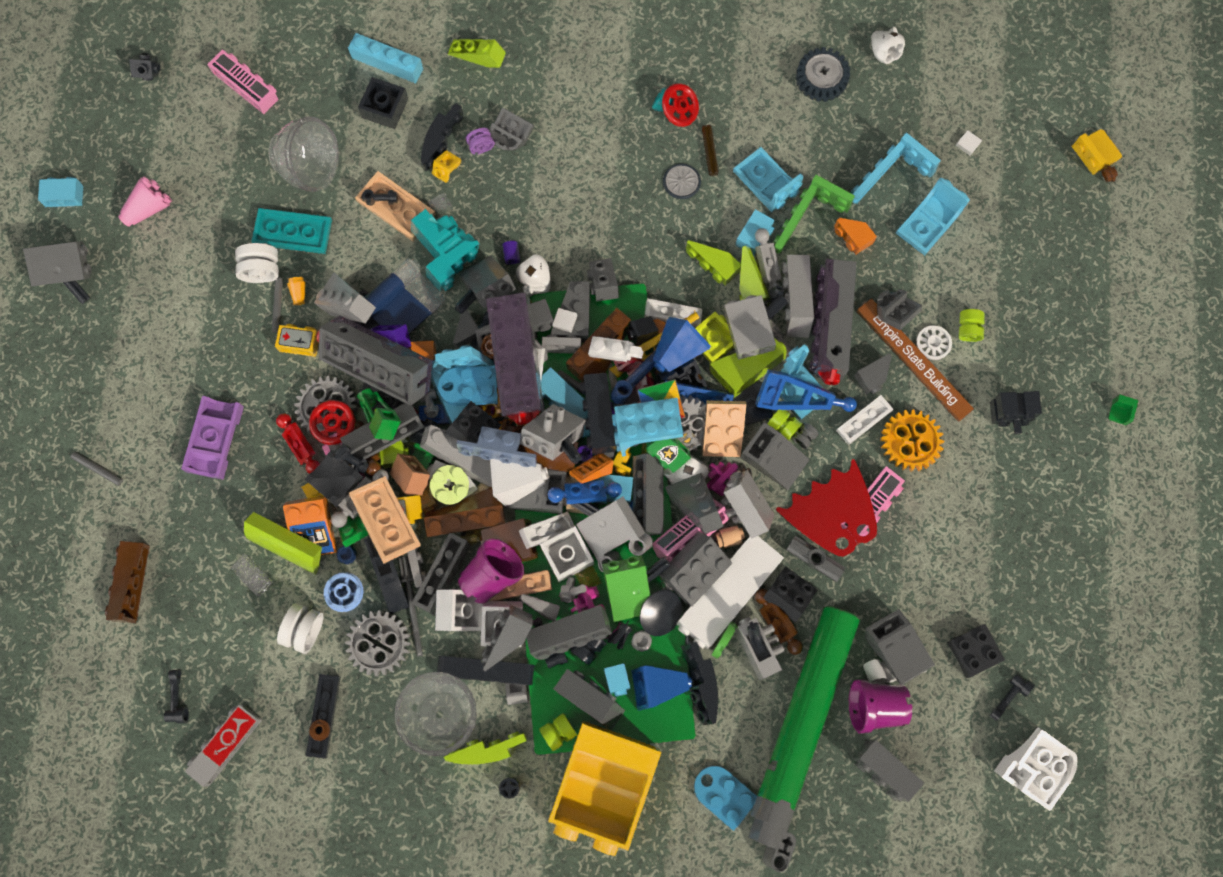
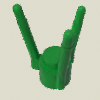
M370 388L361 391L357 395L368 423L371 422V418L374 416L371 407L376 405L375 400H378L386 409L393 410L379 396L377 391L373 393Z

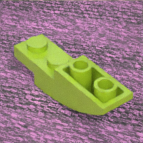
M517 731L508 735V740L501 742L498 739L488 743L490 746L486 748L484 741L479 742L476 739L468 742V747L462 750L456 747L447 751L449 755L444 756L445 761L458 764H485L511 757L509 748L522 744L527 739L525 733L520 734Z

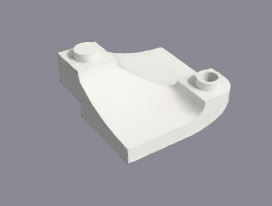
M1037 727L1021 747L1012 754L1003 757L994 771L1051 811L1075 775L1077 755Z

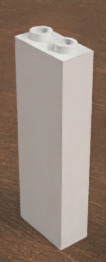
M759 536L749 537L730 559L732 565L677 622L678 630L685 636L690 635L694 639L693 642L697 641L700 649L705 648L708 650L784 557Z

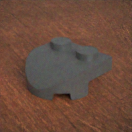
M502 107L495 123L491 124L490 133L498 148L513 151L521 148L527 142L535 125Z
M900 289L897 292L890 293L889 290H886L879 295L877 300V314L884 323L898 330H901L922 311V305L907 298V291Z

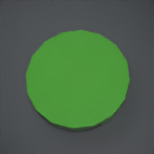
M733 621L729 623L711 656L716 659L721 656L722 650L727 646L735 632L736 623Z

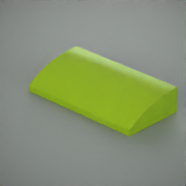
M255 512L244 521V534L249 541L315 575L317 574L322 547Z

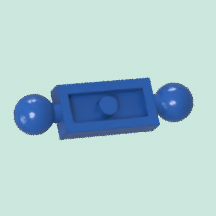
M603 480L589 481L583 484L580 482L565 483L564 490H561L559 487L551 488L548 491V499L553 503H558L563 498H566V504L606 501L607 494L612 498L619 497L622 493V487L617 482H612L605 487Z

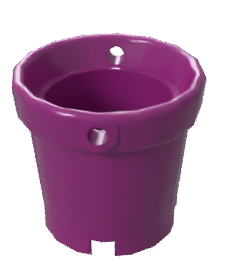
M490 538L481 544L477 550V555L460 573L462 576L458 579V583L468 598L473 595L477 598L474 602L485 604L507 586L514 585L520 581L524 575V566L520 557L508 544L499 539Z
M854 680L850 687L848 700L849 715L854 730L861 734L870 733L874 729L906 726V724H909L912 717V704H907L906 698L911 697L908 688L905 685L870 683L868 680Z

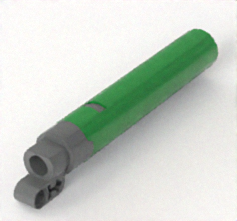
M826 606L822 610L750 815L755 817L748 838L767 846L763 856L764 864L777 872H784L787 869L796 845L794 835L787 831L860 622L856 615L832 606ZM778 856V861L774 864V860Z

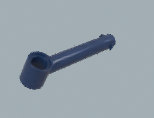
M656 349L626 380H620L616 383L610 394L611 400L614 403L624 404L630 396L632 389L654 368L655 362L653 357Z

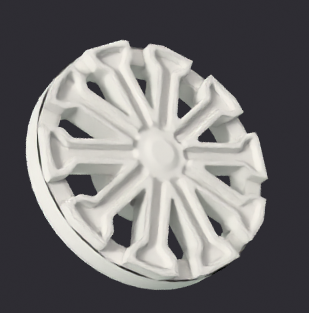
M928 326L918 334L916 346L927 359L939 360L950 352L952 339L944 328ZM928 347L925 352L922 350V348ZM931 349H932V356H931V355H928V353L930 352Z

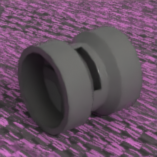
M803 423L800 431L795 433L792 439L796 444L801 441L800 447L807 449L811 445V440L816 439L819 433L810 424Z

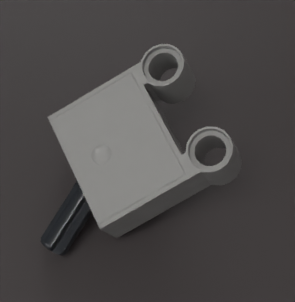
M624 496L601 510L590 503L571 504V506L589 516L576 525L596 557L598 567L602 572H604L602 564L608 563L607 558L611 561L622 560L620 554L612 551V549L630 540L629 550L634 555H642L651 548L652 538L644 532ZM638 541L642 542L643 548L639 546Z

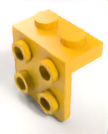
M1102 129L1089 136L1086 133L1079 136L1072 145V148L1092 175L1101 171L1106 165L1115 163L1122 157L1120 151Z

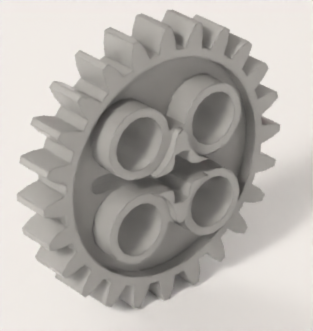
M320 376L317 383L312 379L311 386L305 384L306 391L300 389L299 391L303 395L296 396L300 403L294 404L298 408L295 411V414L299 416L297 421L299 423L303 422L301 426L304 429L307 428L308 433H311L309 428L310 413L317 405L324 401L336 400L342 397V402L346 403L352 411L358 410L357 406L353 405L357 403V399L352 398L355 396V393L350 391L351 387L349 385L345 386L343 380L338 383L337 377L331 381L329 376L326 377L325 381ZM324 392V396L317 399L318 393ZM337 408L334 413L342 416L344 412ZM327 409L320 413L321 417L324 418L329 414V411ZM335 420L330 422V426H334L336 424ZM342 421L341 428L346 429L345 424L348 422ZM322 423L317 424L319 432L325 430Z
M682 395L681 402L686 418L681 419L682 431L684 433L688 430L684 426L695 431L692 433L698 441L687 448L690 452L691 448L697 451L696 445H703L706 404L697 397L694 399L689 395L686 398Z
M371 611L369 614L370 618L363 614L362 622L357 619L355 620L358 625L357 627L350 626L353 634H347L351 641L345 642V644L350 645V648L345 651L352 653L348 660H356L353 667L361 665L359 668L360 672L367 669L366 675H371L372 671H374V675L378 677L381 671L386 676L387 669L393 673L394 665L401 667L399 661H406L403 654L410 653L405 647L411 645V643L406 641L411 636L404 634L408 628L406 626L400 627L403 621L399 620L396 622V615L390 618L389 612L382 616V612L378 611L377 616H375ZM374 625H379V633L372 635L371 628ZM366 633L373 639L380 640V643L392 649L393 653L391 654L381 647H376V644L363 637V634ZM390 635H395L397 638L396 643L393 645H389L387 642ZM363 642H368L369 644L366 652H361L360 650ZM380 652H384L386 658L383 662L379 663L377 655Z

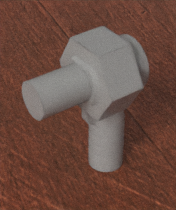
M569 577L566 585H562L559 597H561V601L571 603L576 595L586 592V586L582 584L574 587L575 579Z

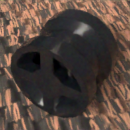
M514 777L503 779L499 785L500 794L508 799L514 798L520 791V783Z

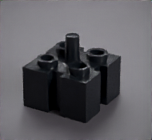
M694 358L670 372L664 371L662 373L659 370L654 372L659 384L664 383L666 380H676L677 383L708 388L705 379L699 375L701 370Z
M1025 391L1023 393L1000 392L996 399L990 401L992 424H998L999 427L1010 426V423H1013L1014 434H1022L1021 426L1029 425L1030 422L1036 420V417L1042 414L1039 391Z

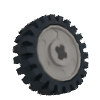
M822 47L821 51L819 48H815L814 52L812 50L808 51V54H805L800 60L796 72V83L799 86V90L801 92L804 91L803 94L806 97L810 96L809 99L817 98L816 101L818 102L821 99L824 102H828V99L834 100L835 97L838 98L845 91L850 78V66L848 67L849 63L847 60L844 61L845 57L843 55L839 56L840 52L837 50L835 53H832V48H829V51H826V47Z

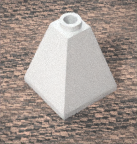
M490 460L493 496L504 506H510L545 485L546 479L549 478L547 468H543L540 464H537L536 467H523L516 463L506 464L500 460Z

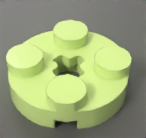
M453 465L439 467L430 478V493L443 504H455L467 496L469 480L466 473L459 467ZM447 479H450L451 482H454V486H452V490L450 491L448 488L444 487V484L447 483Z

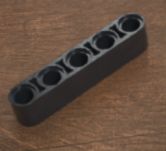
M438 657L436 672L438 677L533 685L535 668L533 664L499 661L487 671H484L482 659Z

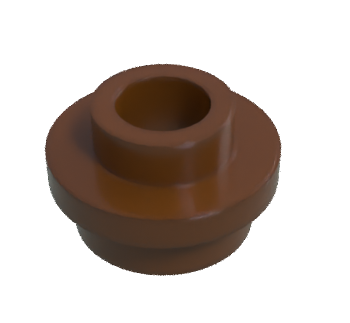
M1109 164L1101 170L1107 183L1110 181L1115 182L1118 176L1116 168L1114 166L1111 167Z
M324 720L314 721L309 729L310 736L317 741L326 739L330 734L329 724ZM319 726H321L323 729L321 734H317L316 729Z

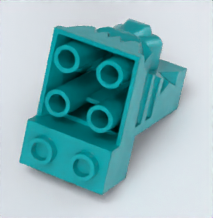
M424 209L411 220L412 233L435 258L426 266V277L439 292L443 290L448 291L454 285L455 274L463 269L462 265L467 261L471 263L477 258L479 242L470 234L466 235L464 230L458 227L453 216L444 215L435 220L433 215Z

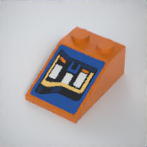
M318 496L287 501L283 505L288 530L322 547L321 555L337 553L327 498Z

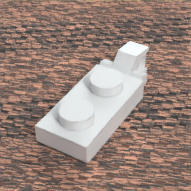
M593 336L588 355L595 358L627 362V360H631V357L642 359L643 351L641 347L634 346V343L629 341Z

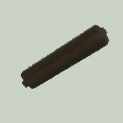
M704 125L702 127L708 173L709 176H717L719 170L712 126Z

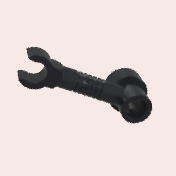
M539 617L532 620L535 628L543 625ZM565 652L554 653L546 658L545 662L550 669L559 664L562 666L568 663Z
M169 670L171 702L170 710L164 712V721L176 722L177 724L187 723L189 720V709L187 707H179L181 670Z
M1016 673L1010 681L1013 686L989 716L995 721L998 720L1018 692L1026 697L1033 690L1035 684L1029 679L1025 680Z

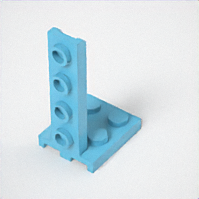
M906 133L897 146L893 145L886 153L888 156L884 160L881 158L876 163V169L872 173L869 171L863 178L864 182L860 186L856 185L851 191V194L855 195L853 203L857 204L901 155L906 163L909 165L913 164L918 168V172L921 175H927L929 178L935 173L941 160Z
M804 344L800 348L797 346L792 349L781 372L822 388L803 366L809 353L808 347ZM785 382L780 397L783 401H801L805 389ZM813 393L810 401H825L826 397ZM792 410L799 420L813 411Z

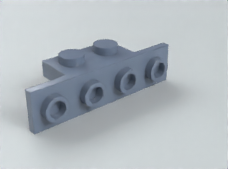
M482 426L477 444L457 440L458 452L464 456H479L485 460L496 459L506 464H520L523 467H536L537 465L535 454L518 451L521 433Z

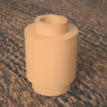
M737 525L720 529L719 532L715 533V539L719 548L723 547L725 549L740 545L742 540L745 539L743 529L738 528Z

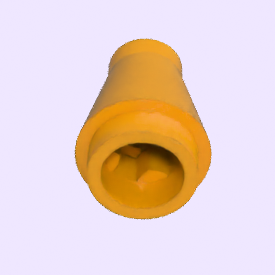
M289 278L287 286L293 300V305H304L306 288L304 278Z

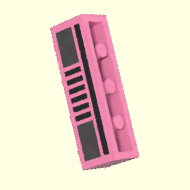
M221 50L207 64L214 75L261 113L265 114L278 100L275 88L270 84L266 85L258 74H252L251 70L244 63L240 64L232 53L227 54L224 50Z
M887 466L867 489L876 522L881 518L878 516L882 510L886 511L892 504L890 499L894 495L897 497L904 489L901 485L905 480ZM843 522L841 524V527L843 529H846L848 527V524L846 522ZM865 524L859 525L857 533L860 536L868 535V526Z
M713 499L721 521L724 524L729 520V517L726 515L725 506ZM686 515L653 542L652 546L659 559L664 557L670 562L698 531H702ZM712 531V532L707 533V534H705V535L710 536V535H711L712 533H714L715 531Z

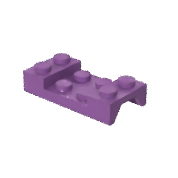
M202 396L181 469L183 471L221 480L224 479L229 462L226 460L235 427L240 423L244 408L240 403L235 402L231 404Z

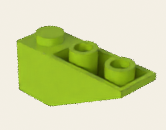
M453 39L448 51L450 56L488 68H500L506 54L494 39Z
M690 240L687 241V254L691 258H696L705 271L709 270L717 283H722L725 286L741 271V264L729 252Z

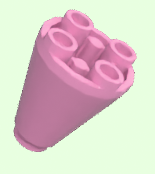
M143 177L136 183L118 217L126 226L130 227L167 208L172 199L166 193H162L159 190L160 186L153 179L149 181L146 177Z

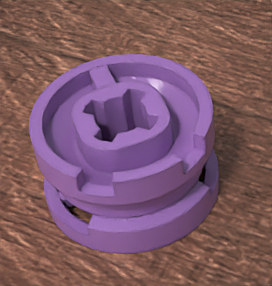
M487 128L476 129L466 136V142L472 154H475V152L481 154L489 151L495 144Z

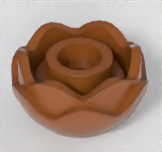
M493 334L486 336L481 344L482 353L490 359L495 358L496 353Z

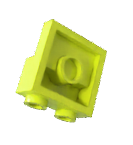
M716 311L695 328L711 345L709 350L702 353L710 363L718 360L722 355H726L734 348L727 320L723 315H718Z

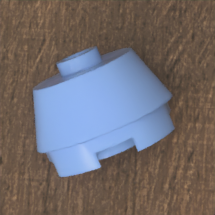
M341 572L335 574L327 581L324 587V599L327 605L338 612H347L354 609L363 597V585L360 579L352 573Z

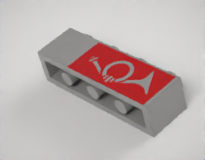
M245 705L234 706L228 713V719L216 727L215 735L211 740H206L201 746L202 751L199 755L194 756L188 762L187 766L189 767L185 772L201 786L209 787L262 721L260 717Z

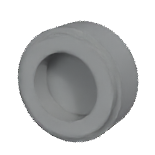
M639 631L633 635L632 646L635 650L644 652L650 648L652 639L647 632Z

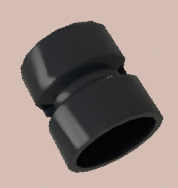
M592 640L584 646H574L569 650L590 666L596 658L595 653H600L607 643L603 640Z

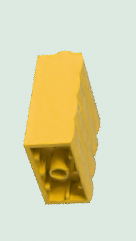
M583 721L548 822L556 824L553 833L570 841H577L579 833L595 838L592 847L608 855L616 856L618 847L628 850L661 755L660 748Z

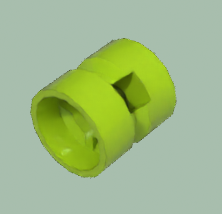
M978 309L961 311L959 323L962 326L959 327V339L969 342L983 340L984 327L982 325L985 323V313Z
M779 409L767 424L781 433L787 440H790L803 423L795 417L791 418L788 411Z
M564 713L556 717L553 724L547 723L539 729L552 751L561 747L564 740L568 742L577 736Z

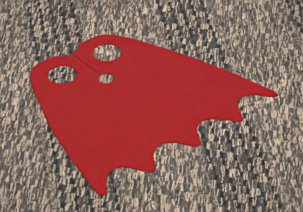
M854 459L851 460V467L848 472L843 473L832 469L829 483L820 484L812 481L810 495L801 496L793 493V503L790 508H776V511L802 534L837 556H847L855 550L856 545L868 543L877 535V522L871 498ZM843 522H846L848 524V527L846 529H843L841 527V524ZM859 525H867L870 529L869 534L860 536L857 533ZM841 537L846 538L849 542L848 547L839 549L836 546L837 539Z

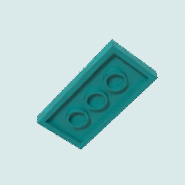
M258 208L251 243L267 244L281 249L326 254L332 219L325 216Z

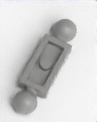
M760 228L755 232V239L761 246H757L755 249L764 283L769 282L767 288L769 293L772 287L774 288L775 285H779L776 280L781 279L774 243L768 244L767 242L770 234L767 229Z
M380 469L373 475L372 480L365 477L352 491L384 476L388 480V473L384 469ZM349 494L338 505L342 511L335 512L332 515L331 523L335 527H343L347 522L348 515L353 520L359 515Z

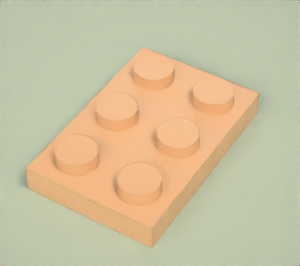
M706 401L702 445L703 456L741 457L746 413L745 401Z

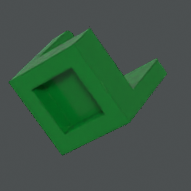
M1121 394L1112 401L1108 419L1127 426L1134 421L1139 400Z
M377 408L369 428L375 439L393 440L401 421L395 410Z
M415 443V451L412 456H415L423 467L428 470L430 464H434L437 457Z

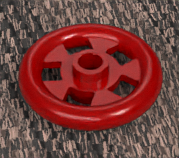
M675 83L664 92L662 108L666 118L673 125L686 127L696 120L699 112V102L695 92L689 86ZM677 91H682V96H677ZM687 97L690 98L692 103L691 105H689V102L686 99ZM670 98L674 99L672 106L669 105ZM687 111L690 112V116L688 118L685 116V113ZM674 112L680 114L679 118L673 115Z
M324 401L317 405L310 415V432L317 441L323 444L342 443L341 437L354 431L355 415L352 409L342 401ZM337 408L344 412L342 416L334 413ZM327 409L329 414L322 418L320 413ZM335 420L336 424L330 426V421ZM342 421L348 422L346 429H340ZM322 423L325 430L319 432L317 424ZM337 431V437H329V432Z

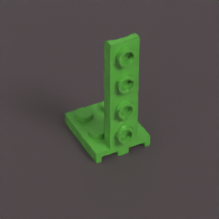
M815 175L809 189L805 188L800 196L802 199L800 204H795L791 211L793 216L790 220L786 219L783 224V233L781 236L777 235L773 241L775 252H782L814 196L818 197L817 199L821 203L833 205L836 211L847 213L855 195Z

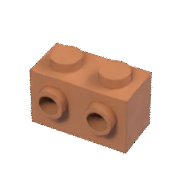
M397 454L390 475L403 492L410 496L414 494L422 495L430 477L428 471L415 456Z

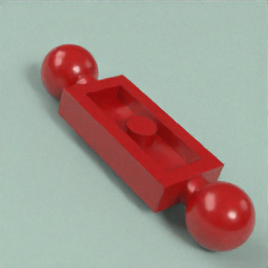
M282 413L277 416L276 424L280 428L285 429L282 433L283 438L300 465L306 464L305 469L310 474L320 465L317 460L312 459L316 453L297 423H292L291 417L286 413Z

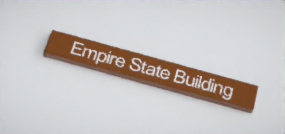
M872 298L857 310V313L958 422L974 410L966 399L901 330L884 323L879 318L877 304Z

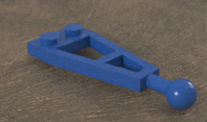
M769 369L766 372L755 402L757 407L772 410H831L832 405L842 407L847 412H851L857 406V402L853 397L835 398V394L831 391L790 374ZM785 382L805 389L801 401H778ZM813 393L826 397L825 401H810Z

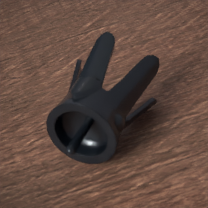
M629 620L626 624L619 621L612 634L605 638V640L608 639L607 643L609 644L612 642L613 644L618 643V650H623L626 638L632 631L627 626Z

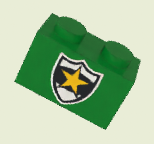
M678 438L646 442L647 452L652 457L656 456L660 464L665 469L669 468L673 473L691 459L689 449Z

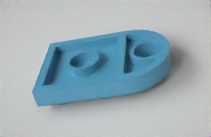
M496 366L458 367L447 370L442 374L438 382L440 397L444 402L452 406H467L470 401L476 405L498 404ZM445 384H452L454 386L451 391L443 390Z
M707 767L700 771L695 779L694 791L698 800L734 831L753 808L757 796L722 767ZM705 774H709L713 779L712 784L707 787L701 783V778Z

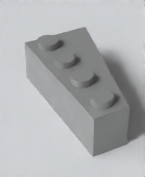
M787 255L786 262L782 263V273H785V278H783L784 297L787 300L785 309L786 337H809L814 319L810 255Z
M336 273L332 274L324 288L317 293V299L314 302L331 316L362 323L367 322L376 308Z
M432 425L425 428L420 444L421 448L450 465L461 468L468 477L488 487H492L490 460L473 455L464 456L459 453L457 439L446 434L447 430Z

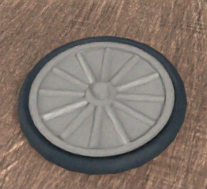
M676 164L665 172L663 186L670 196L677 199H688L693 197L700 189L701 178L698 171L691 165Z

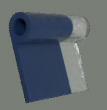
M415 259L405 260L364 297L376 307L370 316L379 325L406 324L408 334L412 333L447 300L443 293L421 275L420 265Z

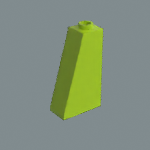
M775 339V351L739 360L736 353L710 363V373L735 398L747 387L763 377L768 369L772 370L785 360L787 349L782 342H778Z

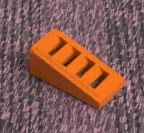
M604 453L597 454L572 469L569 474L583 484L612 474L613 460Z

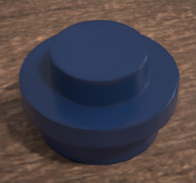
M341 546L337 551L338 561L345 565L353 563L357 557V552L352 546L346 548Z

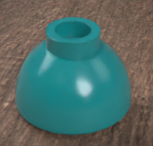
M663 87L652 104L653 110L663 111L662 98L667 89L666 87ZM670 98L669 105L672 106L673 99Z

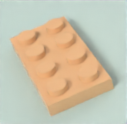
M379 171L355 197L358 203L411 241L416 239V236L411 231V220L424 209L432 214L433 217L436 215L434 210ZM366 189L372 190L374 194H388L389 190H393L398 194V203L389 205L388 201H376L374 205L369 206L362 200V194Z
M386 476L349 492V496L383 564L420 547V543Z

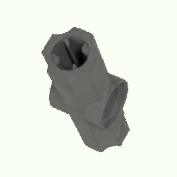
M794 536L786 551L805 562L810 568L816 569L834 582L839 580L845 570L844 566L825 555L822 550L814 548L797 536ZM813 554L819 556V564H816L811 560V556Z

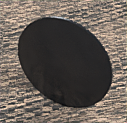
M660 590L651 594L643 603L640 611V624L644 631L652 636H663L671 632L676 627L682 614V604L679 597L669 590Z

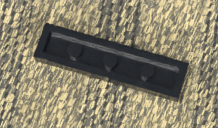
M319 674L311 724L316 720L326 721L330 726V734L326 739L317 741L309 733L306 750L307 757L324 759L328 757L340 676ZM321 726L317 727L316 732L317 734H321L323 729Z

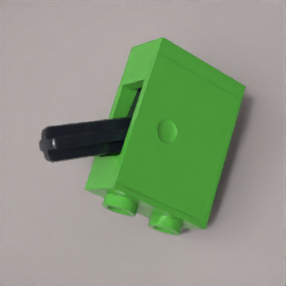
M632 556L628 559L602 564L614 622L640 616L641 607L650 596L648 583L670 567V563L666 558L662 557L647 570L642 556Z

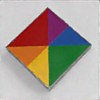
M676 380L637 390L641 403L678 398L680 418H686Z

